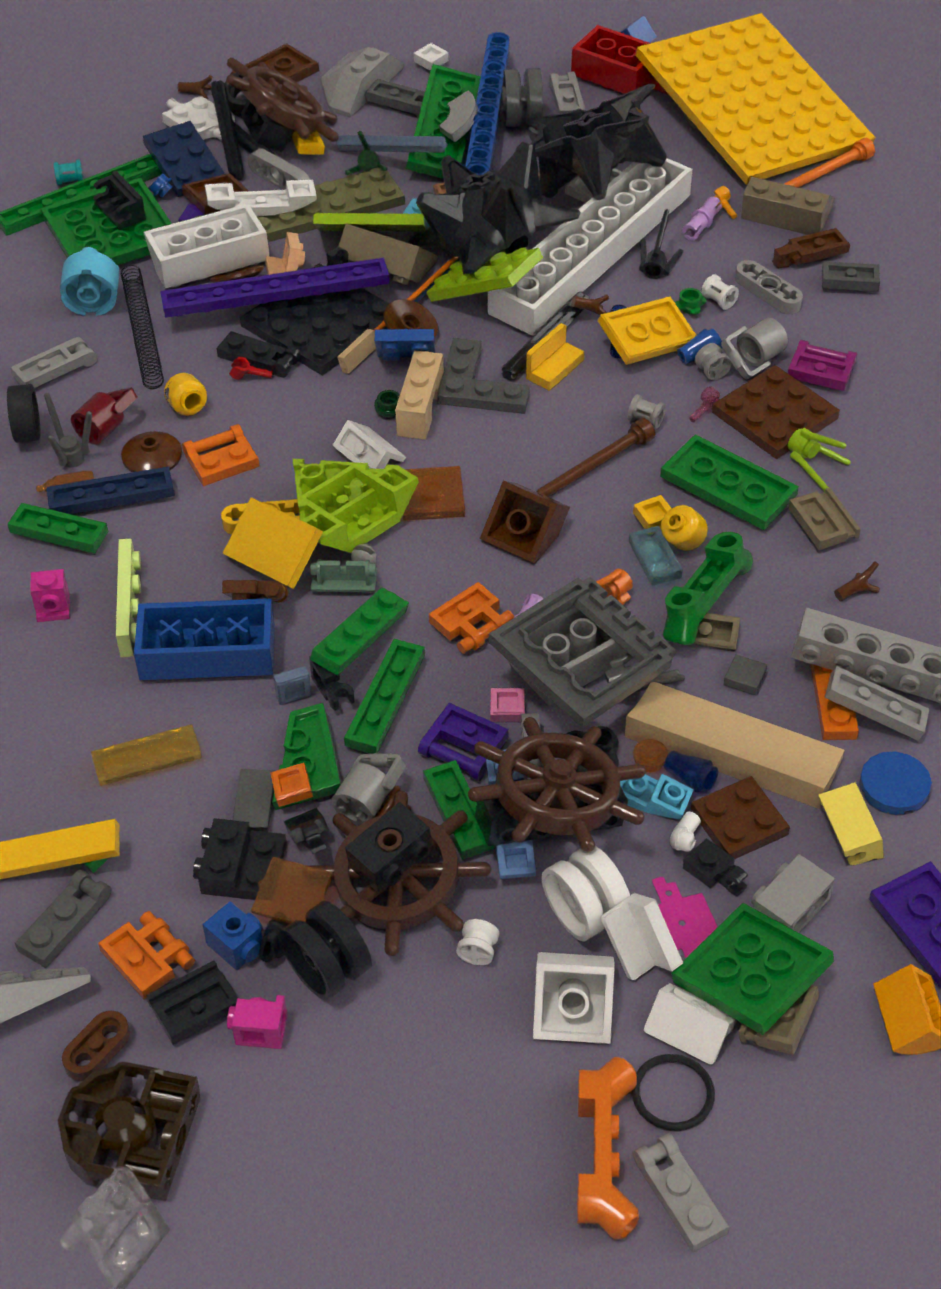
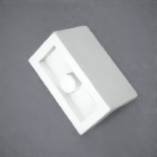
M347 420L332 445L352 462L368 463L369 468L384 469L390 459L403 462L406 456L371 428Z
M633 893L601 916V921L628 979L636 980L654 966L673 971L683 964L655 899Z
M669 983L659 990L644 1031L708 1064H713L718 1057L725 1037L733 1031L737 1020L694 994Z

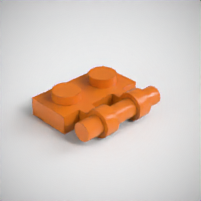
M477 582L429 613V623L450 641L458 635L463 636L464 639L457 643V648L462 654H465L471 649L477 650L485 644L484 640L489 638V633L513 619L514 615L509 610L499 615L496 610L500 608V600L482 584ZM481 620L487 623L479 629L474 627Z
M151 911L145 912L140 917L139 921L144 927L138 931L130 922H127L98 943L100 951L143 999L147 998L146 995L158 990L175 978L173 969L169 966L170 964L178 963L184 970L190 969L195 964V959L189 953L190 948L182 939H176L169 932V925L162 918H156ZM152 941L159 942L163 949L156 952L150 943Z

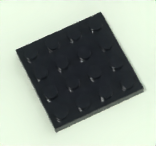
M318 263L312 268L323 267L324 265ZM358 288L349 291H338L259 304L240 317L241 327L267 343L283 348L289 346L297 348L300 351L299 362L323 376L339 364L337 357L367 329L374 330L384 321V311L389 303L364 288Z

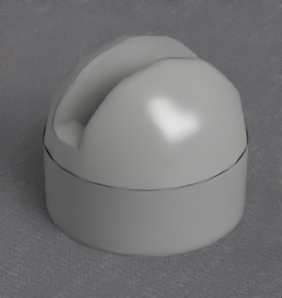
M359 544L352 551L351 561L369 560L370 563L377 564L376 552L372 546Z

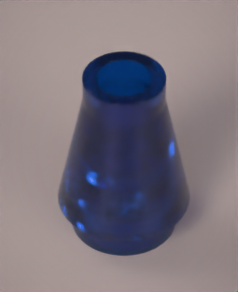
M671 751L664 762V768L673 773L688 787L694 789V792H709L718 778V768L713 766L711 760Z

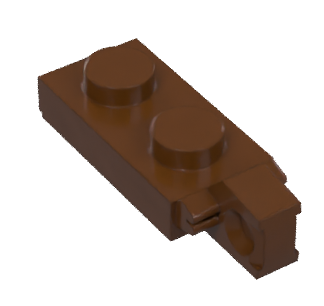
M836 228L789 239L788 244L783 247L774 249L772 262L777 268L789 267L792 263L794 265L809 263L848 253L850 243Z

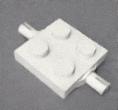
M202 96L196 97L184 104L179 103L174 98L167 101V107L171 110L162 113L163 123L171 127L191 121L203 140L214 137L222 141L215 106L212 102Z

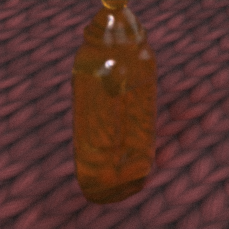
M84 470L56 475L52 479H48L43 485H37L36 491L39 493L42 491L47 492L46 487L91 480L94 479L93 472Z

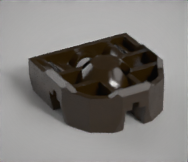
M119 1062L115 1066L91 1073L78 1086L71 1088L58 1117L63 1151L70 1169L87 1185L97 1186L99 1179L102 1178L106 1179L107 1183L115 1184V1187L120 1192L166 1201L200 1102L197 1077L129 1062ZM137 1075H142L147 1080L140 1099L129 1096L133 1087L132 1077L137 1078ZM133 1106L141 1108L143 1114L136 1113ZM74 1111L77 1116L93 1119L92 1125L70 1121V1112ZM156 1121L166 1123L161 1137L160 1150L154 1149L157 1145L159 1133ZM102 1123H105L108 1129L104 1138L97 1132ZM110 1150L116 1151V1156H119L115 1168L104 1166Z

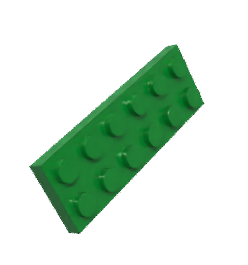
M432 64L414 136H443L448 146L443 153L410 152L406 169L444 179L441 160L444 157L450 155L458 162H462L468 132L454 142L441 133L439 125L449 116L450 110L447 104L466 91H470L476 101L481 76Z

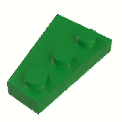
M320 703L291 711L283 745L285 748L283 763L279 766V770L304 763L307 768L313 797L279 807L274 793L272 803L275 810L335 794L341 785L339 768L324 704Z

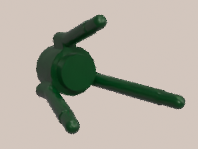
M358 131V137L364 151L358 156V165L346 170L345 174L351 175L361 170L370 171L374 168H379L381 171L386 172L388 168L380 163L377 153L371 151L363 132Z

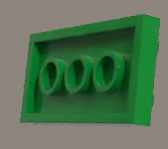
M696 434L661 467L660 477L762 530H765L787 507L790 499L797 496L799 488L798 485Z

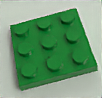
M742 903L671 974L673 983L764 1035L834 962V954L832 950Z

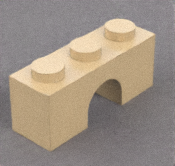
M414 350L395 409L397 436L426 440L432 421L433 399L438 400L437 395L444 373L443 354Z

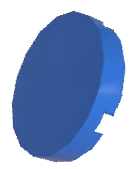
M896 751L882 752L872 756L863 765L859 781L860 789L862 788L867 802L881 812L893 815H901L905 811L913 810V812L919 810L928 800L932 784L929 771L919 760L909 754Z

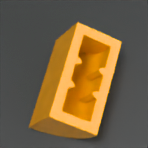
M909 964L873 983L894 1052L915 1055L941 1049V1004L931 975Z

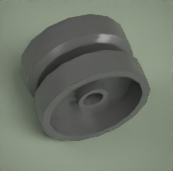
M527 68L524 73L523 85H521L520 73L517 69H504L501 95L506 128L520 126L522 111L525 113V121L528 127H534L529 121L543 116V89L540 68Z

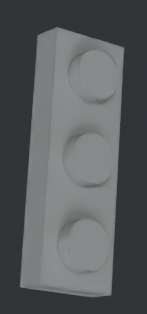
M838 666L830 674L825 698L913 739L919 740L925 733L929 708Z

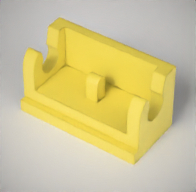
M856 782L818 795L819 801L840 843L842 852L845 857H848L849 865H857L876 858L877 860L884 858L883 839Z

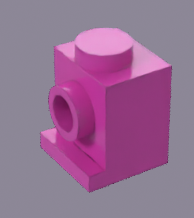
M64 569L31 572L30 592L36 611L37 622L70 619V593Z
M277 995L276 1002L260 997L250 999L237 998L236 1006H230L227 1017V1028L233 1030L235 1045L281 1049L288 1016L285 996Z

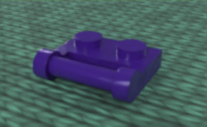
M448 703L420 741L418 753L426 757L432 755L447 763L456 760L460 769L469 772V777L480 781L487 771L486 758L478 755L473 760L438 744V741L440 739L446 740L476 754L474 752V745L479 741L501 749L509 738V729L452 703Z

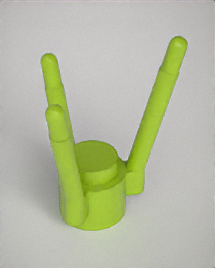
M806 428L798 429L792 434L788 442V449L793 451L790 458L798 462L825 492V489L829 487L804 458H814L820 452L845 465H850L851 461L820 445L819 442L842 449L846 448V444L813 433Z

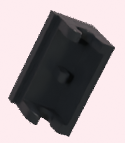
M117 171L112 172V175L102 178L94 184L96 189H101L104 186L107 187L105 192L93 197L94 204L119 230L146 220L143 198Z

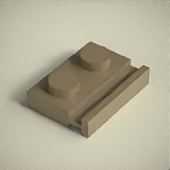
M830 487L820 494L816 491L790 499L788 509L818 550L846 542L847 538L852 536L859 538L861 528Z
M811 985L764 1035L742 1023L738 1031L740 1041L745 1043L747 1040L755 1041L757 1046L794 1055L819 998L818 986Z

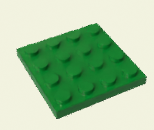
M142 178L128 181V183L143 198L146 220L119 230L94 204L93 197L105 192L106 188L40 208L42 218L67 258L74 253L82 251L85 247H92L97 252L112 259L117 266L150 255L144 231L167 226L172 223Z

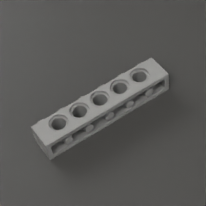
M806 607L797 630L791 658L830 670H834L838 666L870 682L941 703L940 647Z

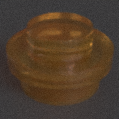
M654 739L642 740L634 747L633 759L636 764L643 765L646 772H656L666 764L668 750L660 741Z

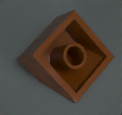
M503 480L480 539L525 560L536 563L559 536L570 506L517 483Z

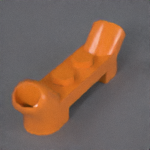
M613 1057L599 1070L579 1069L578 1117H594V1174L578 1175L577 1223L598 1224L612 1239H624L636 1227L639 1220L638 1208L612 1184V1177L619 1178V1152H612V1140H619V1115H611V1109L637 1085L635 1069L627 1060L620 1057Z

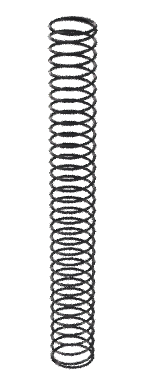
M127 265L121 270L120 274L142 382L148 389H157L163 385L164 377L142 274L139 267H137L138 269L131 268L128 270H137L139 273H129H137L139 276L131 275L127 278L137 276L138 278L124 279V269L135 266ZM131 283H139L133 286L130 285ZM139 286L138 288L130 289L131 287ZM141 296L138 299H132L133 297ZM148 327V328H150V330H146V329H141V330H140V328ZM145 369H151L156 371L148 372L145 371ZM158 374L161 376V379L155 382L158 383L162 380L160 385L148 386L145 384V382L155 384L145 381L144 379H147L146 376L151 377Z

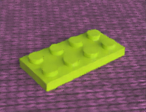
M523 247L510 254L500 252L495 254L475 273L463 274L460 260L450 266V271L447 274L435 279V285L426 293L430 301L433 302L513 287L543 259L539 248L527 250Z

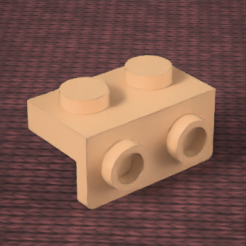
M286 233L282 258L266 256L267 275L297 271L298 267L303 268L305 251H303V243L299 242L297 233Z

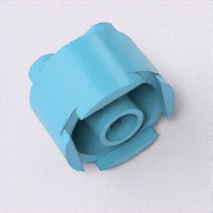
M85 247L82 251L72 254L65 260L62 267L60 293L63 304L72 312L86 316V312H96V315H103L109 312L116 304L119 267L108 256L97 252L92 247Z

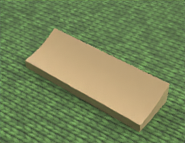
M657 682L649 684L639 702L626 716V738L739 780L752 776L761 788L818 809L821 808L818 795L828 792L845 751Z

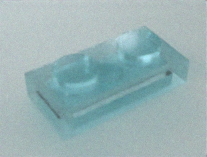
M659 526L629 533V544L652 586L682 579L683 569L667 540L663 537Z

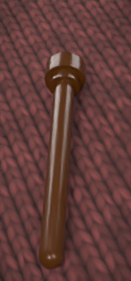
M646 418L637 420L631 424L628 434L542 486L536 492L550 497L631 445H644L656 435L653 425Z

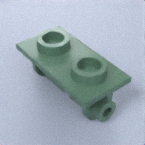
M317 559V562H311V591L375 593L376 563H370L369 560L346 561V566H340V561Z

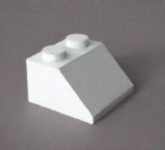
M538 952L533 1039L610 1044L614 957Z

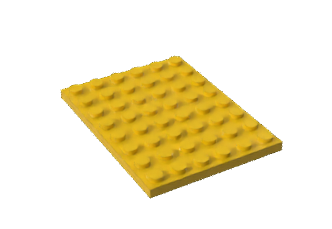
M762 13L637 47L636 57L746 185L751 177L766 179L842 155L850 151L856 141L865 137L874 143L875 136Z

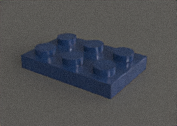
M191 121L143 136V144L161 172L168 179L172 178L169 183L173 186L172 189L177 197L183 196V184L225 174Z

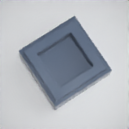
M306 666L273 675L276 698L279 705L312 696L310 677Z

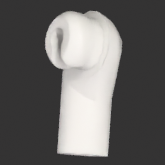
M686 812L670 836V845L673 849L685 852L693 849L696 842L693 833L701 823L698 815L693 812Z

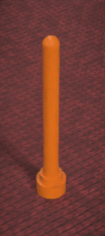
M862 138L854 143L850 151L784 184L800 188L854 160L865 161L875 155L874 144L869 138Z

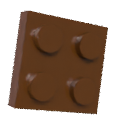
M752 776L691 802L690 811L701 819L700 825L713 843L733 856L734 859L789 835L790 826Z

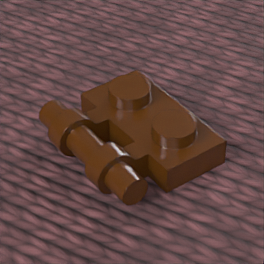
M222 580V593L232 597V600L267 597L276 603H284L290 594L287 586L278 581Z

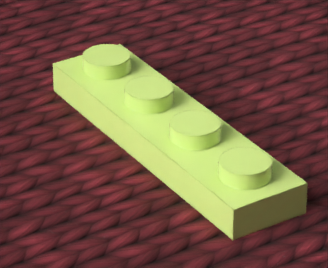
M132 538L119 539L116 639L120 657L134 656L137 624L135 623V618H137L138 604H140L139 599H135V594L141 593L139 574L136 575V570H141V556L139 551H134Z

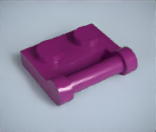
M800 340L788 368V374L802 382L845 391L858 353L852 351L843 353L809 345V341Z

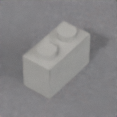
M798 854L790 864L785 862L778 868L768 887L762 885L754 894L751 903L757 911L799 933L830 900L835 878Z

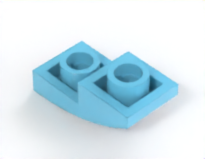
M645 774L642 778L620 781V786L628 800V806L672 819L682 818L694 790L664 774L660 776L659 780Z

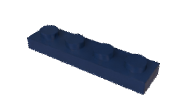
M169 466L46 487L49 509L67 514L175 496Z

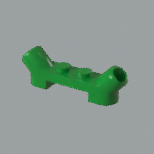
M722 532L715 535L705 547L706 559L685 586H674L665 598L667 618L662 634L666 641L687 646L694 644L699 623L736 575H744L750 571L753 557L750 551L744 548L743 539L740 534Z

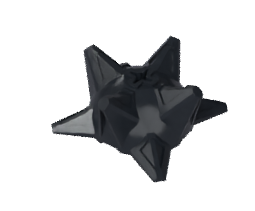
M647 84L611 100L602 101L599 107L587 111L578 108L570 112L536 117L529 121L531 125L538 129V136L531 145L535 146L536 157L539 160L541 194L547 198H552L561 187L575 176H579L596 200H602L606 197L612 169L617 168L618 163L626 161L647 163L654 167H661L666 161L667 155L648 122L649 116L645 115L640 108V104L654 90L655 84Z
M522 141L512 157L498 171H488L480 176L473 173L450 155L444 157L441 160L446 194L425 192L418 196L416 204L430 227L414 235L408 243L419 247H441L442 250L449 251L454 257H460L463 274L475 273L499 251L509 248L512 241L523 235L531 236L537 231L578 219L581 211L573 208L551 206L542 202L535 146Z

